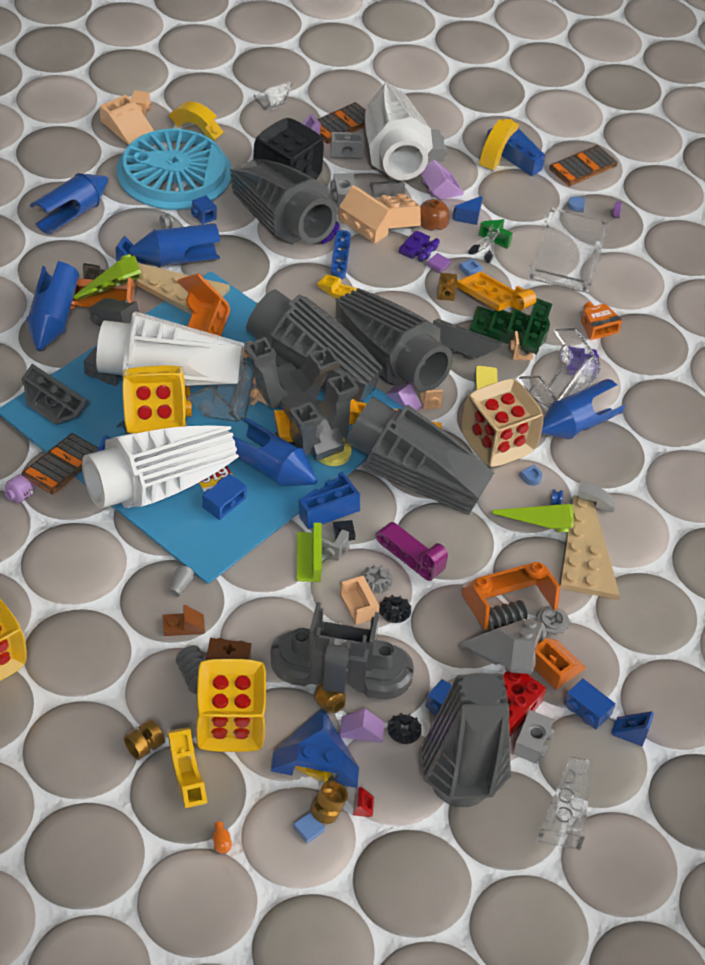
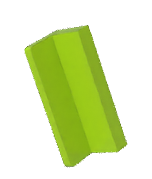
M322 523L313 524V533H297L298 582H321Z

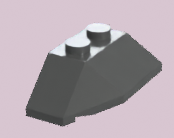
M441 319L433 321V324L440 328L442 344L448 347L452 353H463L464 357L474 360V358L485 355L503 345L501 341Z
M34 364L30 365L22 377L28 406L55 425L78 417L88 402L81 395Z

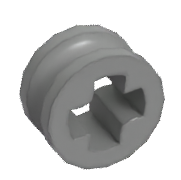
M169 213L165 216H160V223L163 229L174 227L172 216Z

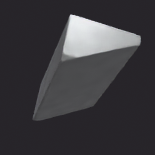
M401 180L370 183L374 197L405 194V183Z

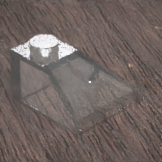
M289 82L267 88L253 96L263 110L270 109V112L279 109L278 106L284 104L293 84Z

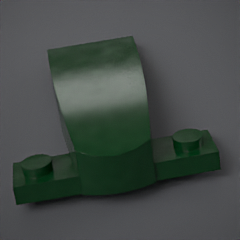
M536 298V303H534L530 315L516 309L510 313L505 310L491 311L477 306L469 330L505 344H510V340H513L514 332L518 331L520 349L537 355L539 348L547 340L550 328L548 317L552 303Z

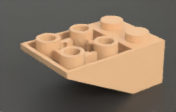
M126 94L100 105V121L128 145L143 134L154 131L137 104Z
M397 194L396 197L382 195L381 198H376V200L391 209L389 228L421 226L420 205L409 196H406V194Z

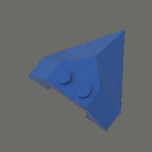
M322 709L273 752L270 772L292 776L295 766L336 773L335 782L353 788L358 786L359 766L327 713Z

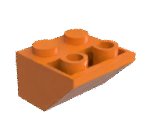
M545 638L535 648L536 664L534 670L555 690L586 669V666L558 640Z

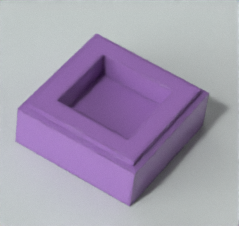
M437 253L427 261V266L440 273L450 266L451 260Z

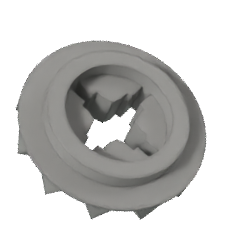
M374 565L371 568L366 567L365 571L361 573V576H364L373 593L385 592L392 585V575H390L389 569L385 570L382 566L380 568ZM376 575H379L380 579L374 583V578Z
M545 607L538 613L537 621H543L547 634L554 633L556 636L558 633L563 634L568 629L569 617L562 609L553 610L552 607ZM556 617V622L551 625L550 621Z

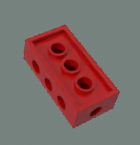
M506 671L503 674V680L509 705V733L511 737L525 722L529 711H535L543 702L547 688L528 674Z

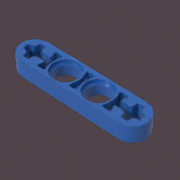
M340 230L336 233L331 265V275L339 277L341 280L346 277L351 234L346 230ZM337 259H342V260H344V261H343V262H338V261H336V260H337Z

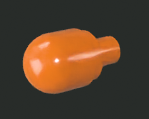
M220 821L214 823L216 832L213 833L212 840L215 850L220 854H225L230 851L232 841L228 830H224L223 822Z

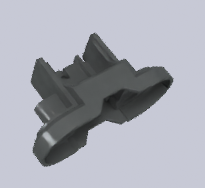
M319 602L316 603L310 629L297 628L281 634L273 642L270 652L272 670L281 680L287 683L307 686L323 682V690L343 694L348 684L357 692L364 693L367 697L375 699H392L405 693L413 680L414 665L411 657L405 650L389 642L377 640L380 612H375V617L371 618L370 629L323 621V608H321V603ZM336 638L347 640L346 646L334 645V640Z

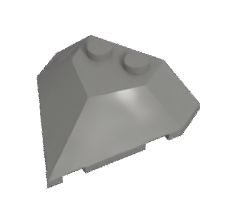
M534 619L521 620L460 642L458 647L462 649L469 648L472 654L495 665L500 663L509 672L532 674L536 664L535 648L537 643L545 639L547 629L543 621H536Z

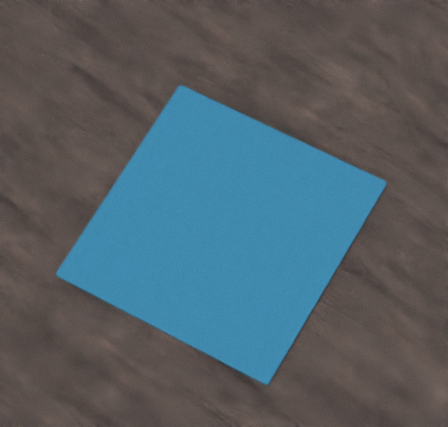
M209 272L202 276L207 280L230 285V291L223 296L230 306V314L221 337L244 344L249 341L254 342L258 340L246 330L248 319L258 303L214 272ZM166 301L145 313L146 315L188 326L192 316ZM97 345L51 374L52 377L88 400L78 417L55 425L28 406L25 392L0 407V417L43 452L49 453L54 457L56 456L49 451L71 434L78 436L99 448L103 436L114 438L132 434L126 432L124 421L123 379L115 387L84 374L83 361L95 347L97 348ZM247 357L242 361L241 380L238 384L190 386L192 417H185L187 426H230L231 429L228 431L233 433L234 437L255 448H262L247 438L248 424L243 422V418H249L275 434L277 430L274 410L279 409L278 407L271 409L260 401H257L254 406L250 405V392L254 387L252 382L255 372L252 360ZM375 388L363 401V403H368L372 397H375L391 408L404 409V407L378 388ZM322 391L319 392L317 397L321 402L325 398V393ZM354 424L349 425L348 434ZM352 447L351 458L348 462L340 466H327L319 461H315L313 453L306 456L317 477V483L315 485L284 487L279 486L274 480L236 458L227 466L232 475L247 486L246 499L221 520L202 508L204 491L199 482L174 495L142 507L124 508L122 503L112 505L111 507L182 565L191 568L194 574L204 583L209 584L299 514V500L315 489H321L325 486V482L328 480L333 481L342 471L348 476L366 462L368 456ZM56 457L62 462L75 468L76 470L71 474L86 486L83 476L82 465L79 468H76L70 465L69 463L63 461L62 459Z

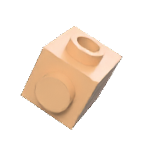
M134 90L131 99L146 117L152 105L150 93Z

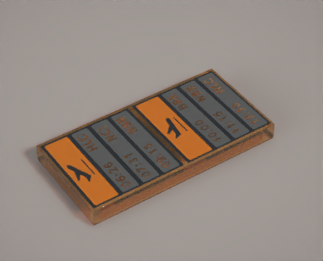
M354 102L317 119L321 123L320 136L326 144L331 143V132H355L364 128L366 110L357 102Z
M596 145L550 164L549 169L570 187L616 167L618 162L600 146Z
M71 433L23 470L22 476L53 495L83 470L82 460L84 455L97 452L98 447Z

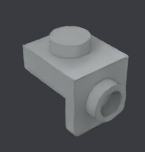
M341 530L334 543L323 540L322 555L339 561L343 552H347L351 543L348 540L349 532Z

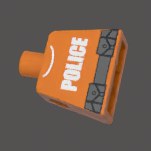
M591 301L584 304L581 323L590 341L619 333L622 319L606 304L594 306Z

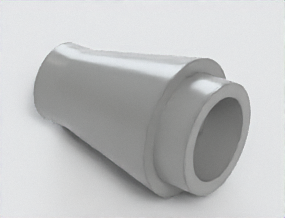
M184 565L177 568L169 592L179 597L194 579V571Z

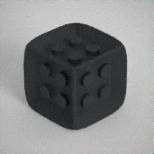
M283 118L263 130L257 136L254 143L253 159H266L287 165L315 180L322 171L323 139L317 132L297 120Z

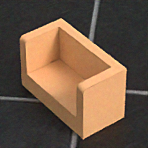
M364 576L341 582L340 596L355 625L370 621L372 617H375V612H379L380 606Z

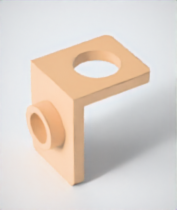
M515 331L513 340H510L509 344L513 360H533V353L528 352L529 354L526 356L519 354V351L522 349L519 346L518 331Z
M443 390L421 392L420 399L423 410L441 408Z

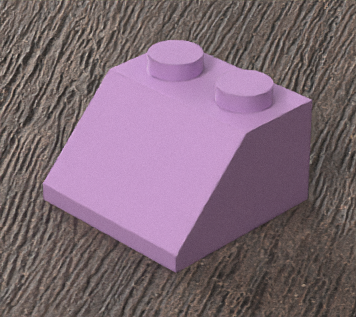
M435 160L431 161L421 173L423 183L429 187L428 191L434 197L446 199L464 194L453 174Z

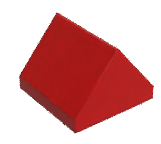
M359 787L354 796L353 816L373 817L374 796L364 788Z

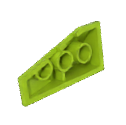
M131 254L122 256L120 261H117L75 294V300L79 301L128 283V278H132L133 281L143 278L135 255L131 256Z
M571 504L492 510V513L557 529V533L569 532V528H574V505Z

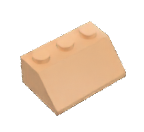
M353 185L339 206L338 220L375 244L388 235L391 209Z

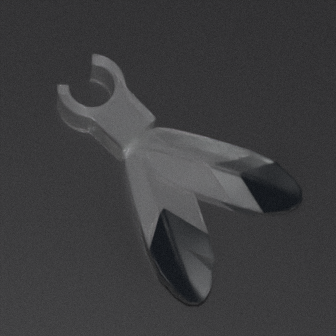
M491 225L487 237L475 243L469 249V255H475L484 249V259L487 263H490L493 259V241L500 234V228L498 227L497 231L492 232L494 226Z

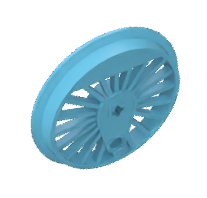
M185 129L155 130L136 138L119 158L116 169L118 182L128 195L143 204L169 210L192 208V200L205 195L211 201L215 200L228 188L231 181L230 174H232L228 158L212 139ZM162 142H166L168 150L161 144ZM171 142H177L175 150L172 149ZM181 142H185L186 145L179 151ZM148 176V177H146L145 179H143L142 181H138V180H137V179H139V178ZM190 178H192L193 180H195L203 186L197 187ZM158 179L157 182L153 185V187L147 186L149 183ZM164 181L168 182L166 191L159 190ZM185 181L191 190L184 191L182 182ZM172 183L178 184L179 191H171Z

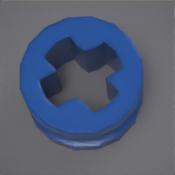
M555 489L552 490L550 505H561L563 490L559 492Z

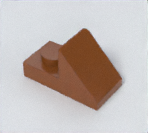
M183 605V614L162 615L164 636L205 634L204 615L187 605Z

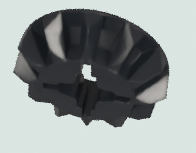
M392 594L388 598L384 597L383 601L380 602V615L388 622L401 623L406 621L411 615V605H409L408 599H402L401 595L394 597ZM392 605H393L394 607L399 606V610H397V609H393V610H392Z
M400 713L398 716L393 715L392 719L388 722L387 730L389 736L394 741L400 744H411L419 739L422 724L418 722V718L412 717L410 713L408 715ZM401 725H403V726L409 725L408 730H407V729L400 730V729H401Z

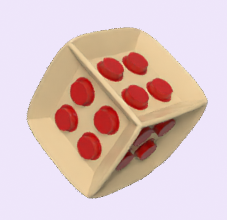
M507 379L487 385L469 394L464 405L461 427L465 439L478 457L487 466L496 467L520 459L536 449L543 427V414L539 405L521 383L515 379Z

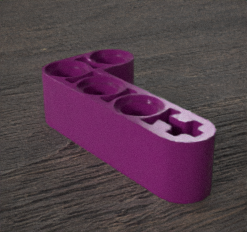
M389 522L376 533L377 541L425 580L432 581L445 570L448 552L440 543H436L428 549L394 522Z

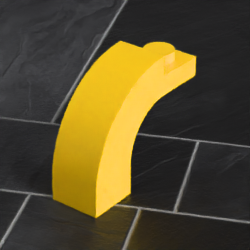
M184 102L168 114L177 127L185 122L194 123L213 141L224 132L214 120L217 116L209 108L197 102Z
M506 118L497 121L485 142L479 165L494 170L500 164L505 144L511 135L518 130V123Z
M186 727L167 731L173 772L184 807L189 808L206 804L205 785L197 767L191 729Z

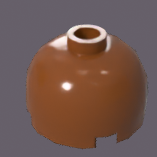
M437 199L423 202L420 206L421 227L429 231H434V228H439V230L446 228L450 219L447 205Z

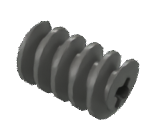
M518 600L516 603L510 602L501 606L496 605L494 608L490 607L488 632L494 630L493 627L497 629L501 625L506 626L509 625L508 623L512 624L516 621L526 620L528 613L524 602Z
M192 645L184 648L177 654L176 663L190 692L197 694L198 668L200 662L205 660L199 647Z

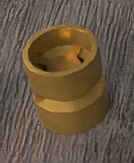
M150 719L140 725L138 730L134 729L123 737L126 748L136 760H140L148 755L150 749L155 750L165 743L162 731Z
M335 781L324 782L311 805L310 811L312 816L324 824L334 823L348 799L346 788Z

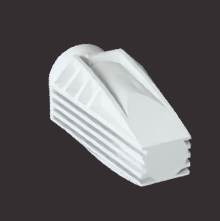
M385 82L369 101L365 111V128L371 164L394 179L409 180L421 174L427 166L428 153L433 148L431 128L406 94Z
M135 311L132 314L131 323L106 320L102 322L97 344V371L99 373L122 375L124 369L134 367L183 366L185 386L238 384L241 380L244 343Z
M175 427L137 434L132 433L105 440L104 450L84 455L82 460L83 476L92 501L100 509L122 503L124 508L142 507L195 485L239 457L238 454L236 455L237 448L232 438L233 433L228 431L231 427Z

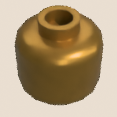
M321 683L316 688L314 699L324 712L337 713L345 706L346 694L323 690V683Z

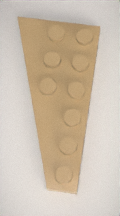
M138 263L143 278L134 280L136 286L192 315V312L186 305L188 292L177 282L178 279L191 275ZM205 279L222 297L230 291V285Z
M574 495L572 505H574V528H569L567 534L560 589L619 600L620 593L594 502Z

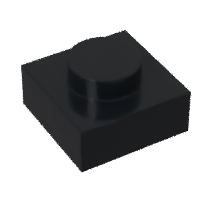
M352 520L333 522L335 540L341 530L349 532V541L355 540L356 534Z

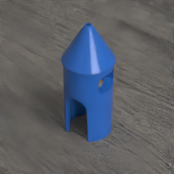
M77 173L70 180L32 202L29 207L39 206L47 213L57 208L37 222L36 226L42 232L52 234L88 210L97 207L108 182V177Z
M215 223L160 230L153 229L129 249V254L135 255V257L158 268L161 266L220 259L214 245L215 242H220L219 231Z
M57 262L53 276L48 274L46 267L42 266L29 315L26 317V324L37 351H42L66 331L65 326L79 279V273L73 266L65 262Z
M604 379L559 401H553L543 418L541 434L572 439L580 431L588 430L623 413L625 405L615 409L606 408L595 413L592 406L594 397L617 386V384L611 379Z
M243 418V422L248 424L247 438L262 448H255L232 436L237 448L236 455L238 454L239 456L237 459L274 480L281 487L315 485L317 483V477L302 448L292 445L249 418Z

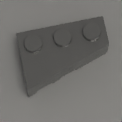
M104 298L89 307L92 323L100 327L104 320L131 323L133 312H139L137 301L128 303L127 300L120 302L118 299Z

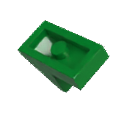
M504 219L482 221L480 224L479 236L506 249L511 245L513 233L503 229Z

